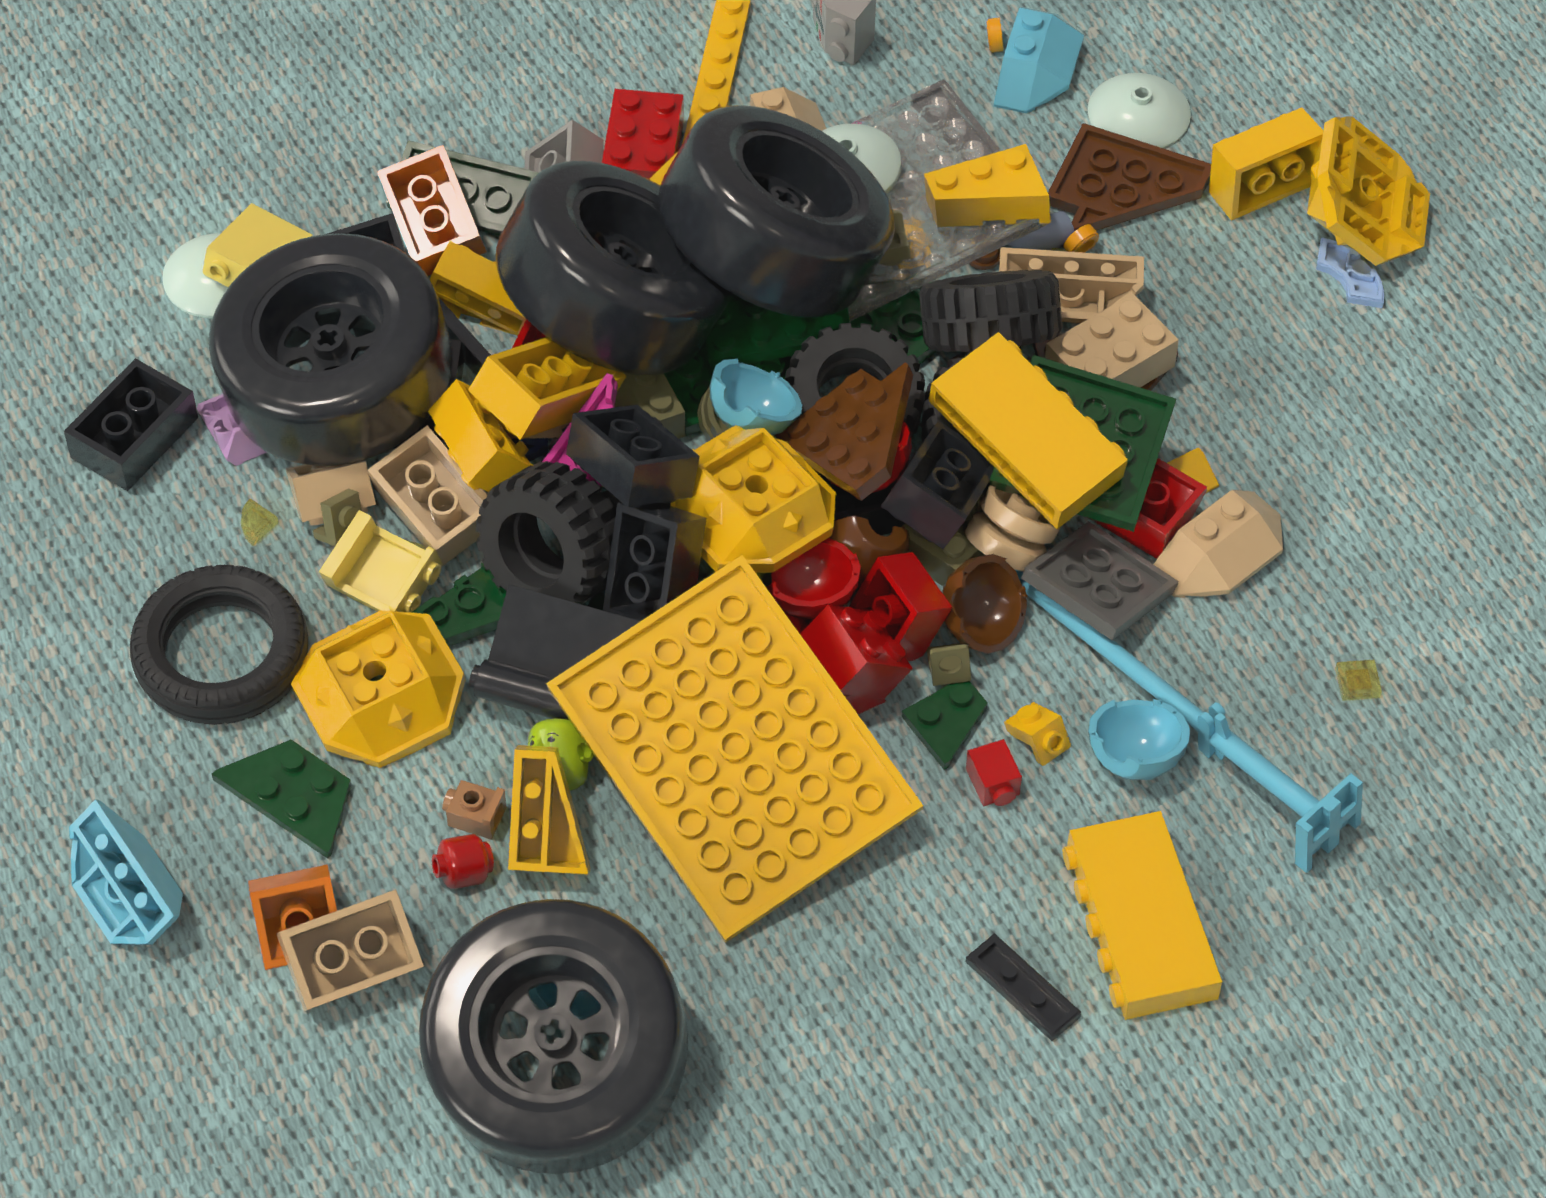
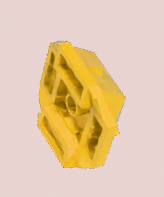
M1353 116L1334 117L1325 122L1322 141L1315 154L1314 165L1311 167L1312 180L1307 214L1335 235L1337 245H1348L1375 266L1413 253L1424 247L1430 192L1422 182L1417 183L1411 168L1404 159Z
M735 425L693 450L700 456L693 496L691 498L678 499L670 505L707 518L701 557L715 572L743 555L755 573H767L778 570L832 536L836 492L786 441L775 438L765 428L745 430Z
M380 610L312 644L291 686L326 751L381 768L451 734L455 720L454 715L460 702L466 679L464 672L430 614ZM375 676H384L380 680L370 681Z

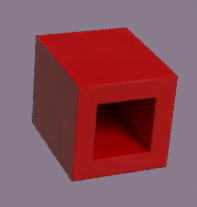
M1004 739L967 750L966 771L983 807L993 803L996 806H1004L1020 795L1022 775Z

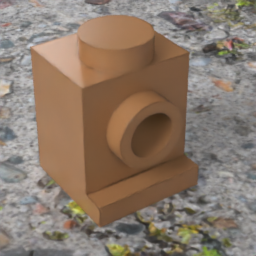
M461 780L456 790L448 789L443 801L442 809L446 812L448 826L492 840L507 808L505 789L497 787L495 791Z

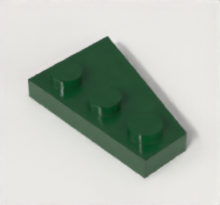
M481 562L480 569L468 577L464 574L454 582L453 588L440 597L433 596L411 613L430 614L449 647L496 630L507 591L503 587L498 588L492 580L495 577L490 569H485L483 562Z

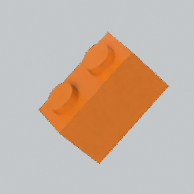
M328 865L248 881L265 970L287 965L277 933L337 911Z

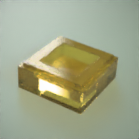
M1374 659L1336 663L1335 671L1342 701L1380 698L1382 690Z

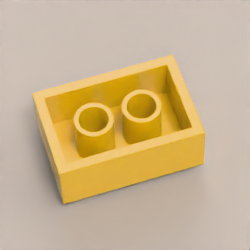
M1301 107L1213 144L1209 183L1210 195L1232 221L1311 187V167L1314 165L1315 154L1322 141L1323 129Z

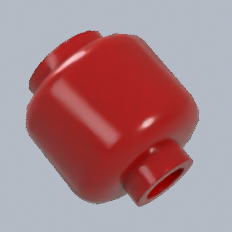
M476 834L443 839L438 846L437 854H433L431 860L435 877L442 878L444 884L450 889L483 884L488 877V873H491L494 868V858L489 843L487 841L483 842Z

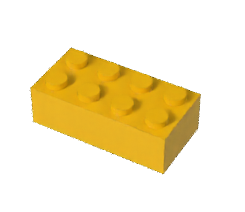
M546 337L488 356L468 391L479 400L480 405L484 409L494 414L505 425L509 433L521 440L571 422L573 413L580 411L607 373L613 375L615 381H617V391L625 380L626 375L622 372L586 361Z

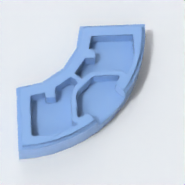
M1321 237L1316 270L1330 274L1341 283L1346 291L1347 303L1383 308L1384 289L1377 271L1374 268L1371 269L1360 258L1361 254L1347 245H1337L1336 241Z

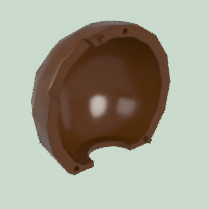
M857 516L834 521L832 536L829 537L844 544L853 554L856 553L861 566L857 588L861 587L878 557L909 552L910 534L905 529V526L901 528L894 526L890 536H881L871 528L868 519Z
M995 554L980 556L963 562L948 577L942 593L953 607L944 621L948 630L961 644H966L971 649L987 654L1002 651L1016 639L1024 624L1027 609L1025 586H1022L1016 571L1005 561L1007 558Z

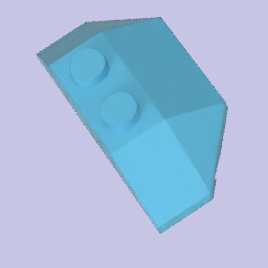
M1025 7L1019 8L1004 53L993 107L1027 114L1068 90L1083 44L1084 35L1058 14Z
M95 799L69 826L70 839H73L70 856L72 886L110 944L152 945L179 917L183 892L145 836L103 802Z

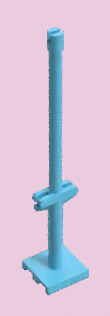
M1015 570L1022 586H1025L1026 594L1029 598L1157 700L1161 699L1162 702L1173 706L1184 715L1187 723L1198 732L1199 751L1208 758L1214 753L1220 760L1227 757L1302 817L1296 822L1295 864L1305 873L1312 869V855L1320 848L1330 853L1339 844L1340 830L1346 824H1350L1355 829L1361 824L1363 782L1352 773L1319 801L1229 729L1225 710L1219 703L1214 702L1209 707V713L1202 711L1117 642L1099 633L1092 626L1068 612L1064 607L1021 579L1024 571Z

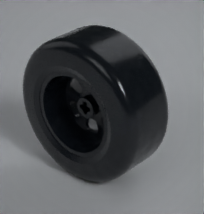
M746 105L726 106L702 116L688 133L664 175L659 188V210L664 226L678 249L698 270L723 289L753 305L794 317L818 318L829 316L848 308L858 298L890 247L895 233L894 213L886 192L871 171L852 152L826 133L804 121L761 107Z
M593 161L558 163L542 170L533 178L498 240L495 254L496 266L500 281L508 297L521 314L547 338L570 353L593 364L634 375H659L682 368L698 354L730 302L732 294L698 270L671 239L659 210V184L637 173L609 164Z
M324 234L311 236L287 243L263 255L240 273L228 287L215 309L209 332L211 364L229 411L237 425L254 444L278 458L304 465L337 466L351 464L391 450L413 435L431 417L428 411L447 390L453 364L451 339L437 293L428 275L413 258L399 248L384 241L361 235ZM355 327L368 329L373 332L355 337L351 334L350 330ZM309 340L304 347H300L303 343ZM360 351H365V352H364L363 354H361L359 357H357L356 359H354V357L356 356V354H357L358 352H360ZM303 361H308L313 366L309 372L289 368Z
M546 899L517 904L486 917L471 927L447 951L438 964L424 996L420 1014L419 1045L425 1074L435 1097L454 1126L468 1141L488 1156L506 1165L537 1173L562 1174L584 1171L609 1163L636 1147L656 1128L670 1109L684 1076L688 1055V1030L683 1004L674 977L658 949L641 931L620 916L601 907L573 900ZM555 984L557 986L555 1006L538 1010L529 998V991L540 985ZM581 991L588 992L601 1005L598 1013L585 1020H579L570 1011L575 997ZM508 1012H515L528 1020V1027L524 1037L515 1039L500 1037L501 1026ZM556 1029H560L563 1038H556L554 1043L550 1044L546 1035H553ZM590 1034H607L610 1039L603 1060L595 1061L581 1052L585 1036ZM524 1053H531L539 1061V1066L533 1078L528 1082L521 1081L508 1068L509 1062ZM564 1063H572L581 1075L580 1083L570 1088L555 1090L552 1087L554 1067Z

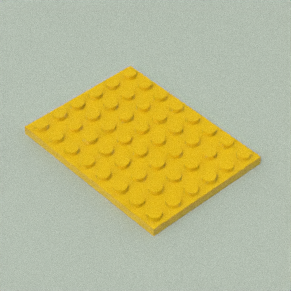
M743 555L546 683L548 690L725 943L923 810L924 805Z

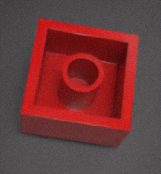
M913 552L878 557L849 606L854 609L872 610L878 613L886 623L885 628L892 639L904 648L906 652L905 658L908 661H914L924 655L953 608Z
M828 604L800 634L843 695L884 700L913 669L905 658L906 652L897 641L893 640L886 630L884 619L872 610L867 611Z

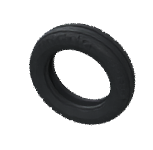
M234 565L199 567L194 569V571L184 572L164 583L143 604L135 619L130 638V658L134 674L140 686L151 700L178 718L194 723L211 725L243 721L273 707L292 689L291 683L308 653L307 624L299 604L291 593L278 581L265 573L255 571L252 568ZM235 606L248 609L264 619L271 628L273 641L265 659L254 670L234 680L219 683L195 681L176 671L166 658V646L174 629L190 615L207 608Z

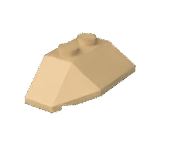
M1000 247L999 272L1042 270L1054 273L1059 281L1062 322L1082 323L1133 293L1136 296L1143 290L1144 257Z
M1231 490L1180 528L1153 565L1179 581L1172 594L1174 597L1185 598V596L1203 597L1230 594L1282 554L1281 516L1255 492Z

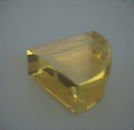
M251 498L242 508L241 530H243L242 533H244L245 539L252 546L279 523L277 516Z

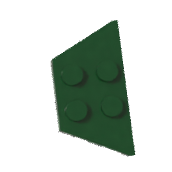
M291 739L216 769L212 773V778L215 782L328 859L332 855L338 828H340L343 809L352 786L351 779Z

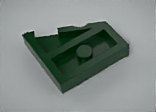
M970 681L952 683L902 710L901 717L943 770L949 768L955 754L970 736L974 725L983 716L988 702Z

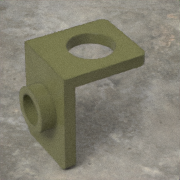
M957 643L929 647L926 650L933 686L971 681L968 645Z

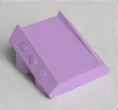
M223 394L198 404L197 410L227 461L238 466L247 460L267 453L254 444L237 425L229 411Z

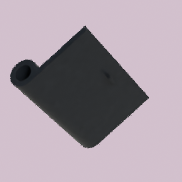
M509 584L489 658L485 659L480 666H474L469 679V687L474 688V696L551 719L569 720L548 690L546 683L641 621Z

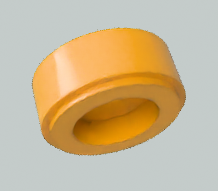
M1000 17L990 18L986 21L989 50L991 53L1002 52L1003 40Z
M1091 224L1084 225L1066 239L1063 247L1067 252L1085 253L1095 246L1099 239V234Z

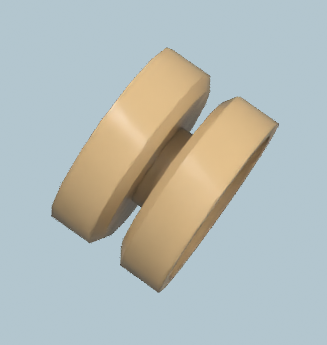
M990 485L980 502L984 512H976L965 530V534L974 547L985 555L995 554L1007 558L1005 561L1013 569L1024 571L1027 565L1047 552L1044 544L1052 543L1060 528L1056 529L1026 498L1015 493L1010 494L998 490Z

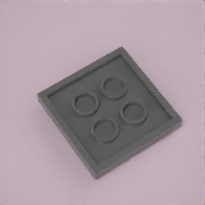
M1089 521L1027 565L1021 579L1035 587L1039 592L1045 594L1068 612L1074 614L1111 640H1114L1171 596L1179 582Z

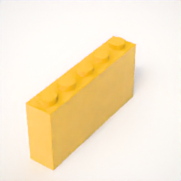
M999 332L931 383L929 402L1056 529L1060 528L1124 476L1128 459L1122 448L1103 436L1094 420L1088 416L1084 417L1074 407L1071 398L1065 392L1058 391L1048 381L1044 371L1040 367L1033 366L1022 356L1020 348L1013 341H1007Z
M1157 811L1069 830L1067 846L1062 849L1063 859L1067 870L1074 869L1077 877V880L1074 881L1076 899L1079 904H1086L1089 913L1085 916L1088 934L1091 939L1096 937L1101 948L1097 950L1099 967L1102 973L1109 972L1113 984L1109 985V994L1113 1007H1121L1124 1019L1127 1020L1218 1000L1222 979L1162 812Z

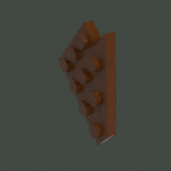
M1083 123L1048 191L1051 207L1075 214L1072 220L1074 231L1087 224H1091L1097 231L1200 199L1210 181L1211 164Z
M905 362L880 381L860 369L848 376L842 384L828 395L820 398L814 406L798 417L786 430L775 435V437L786 441L813 469L862 501L891 478L913 373Z

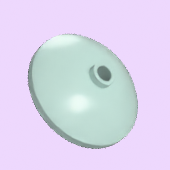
M1146 73L1121 74L1104 81L1092 93L1087 109L1090 125L1164 149L1175 144L1183 137L1189 127L1191 118L1190 105L1181 90L1161 77Z
M840 124L822 130V132L852 152L871 171L886 194L893 189L901 173V156L897 145L886 133L863 124Z
M221 233L207 234L189 240L177 248L165 264L163 285L166 295L176 307L188 314L202 318H213L217 305L228 289L225 285L205 276L202 272L206 249Z

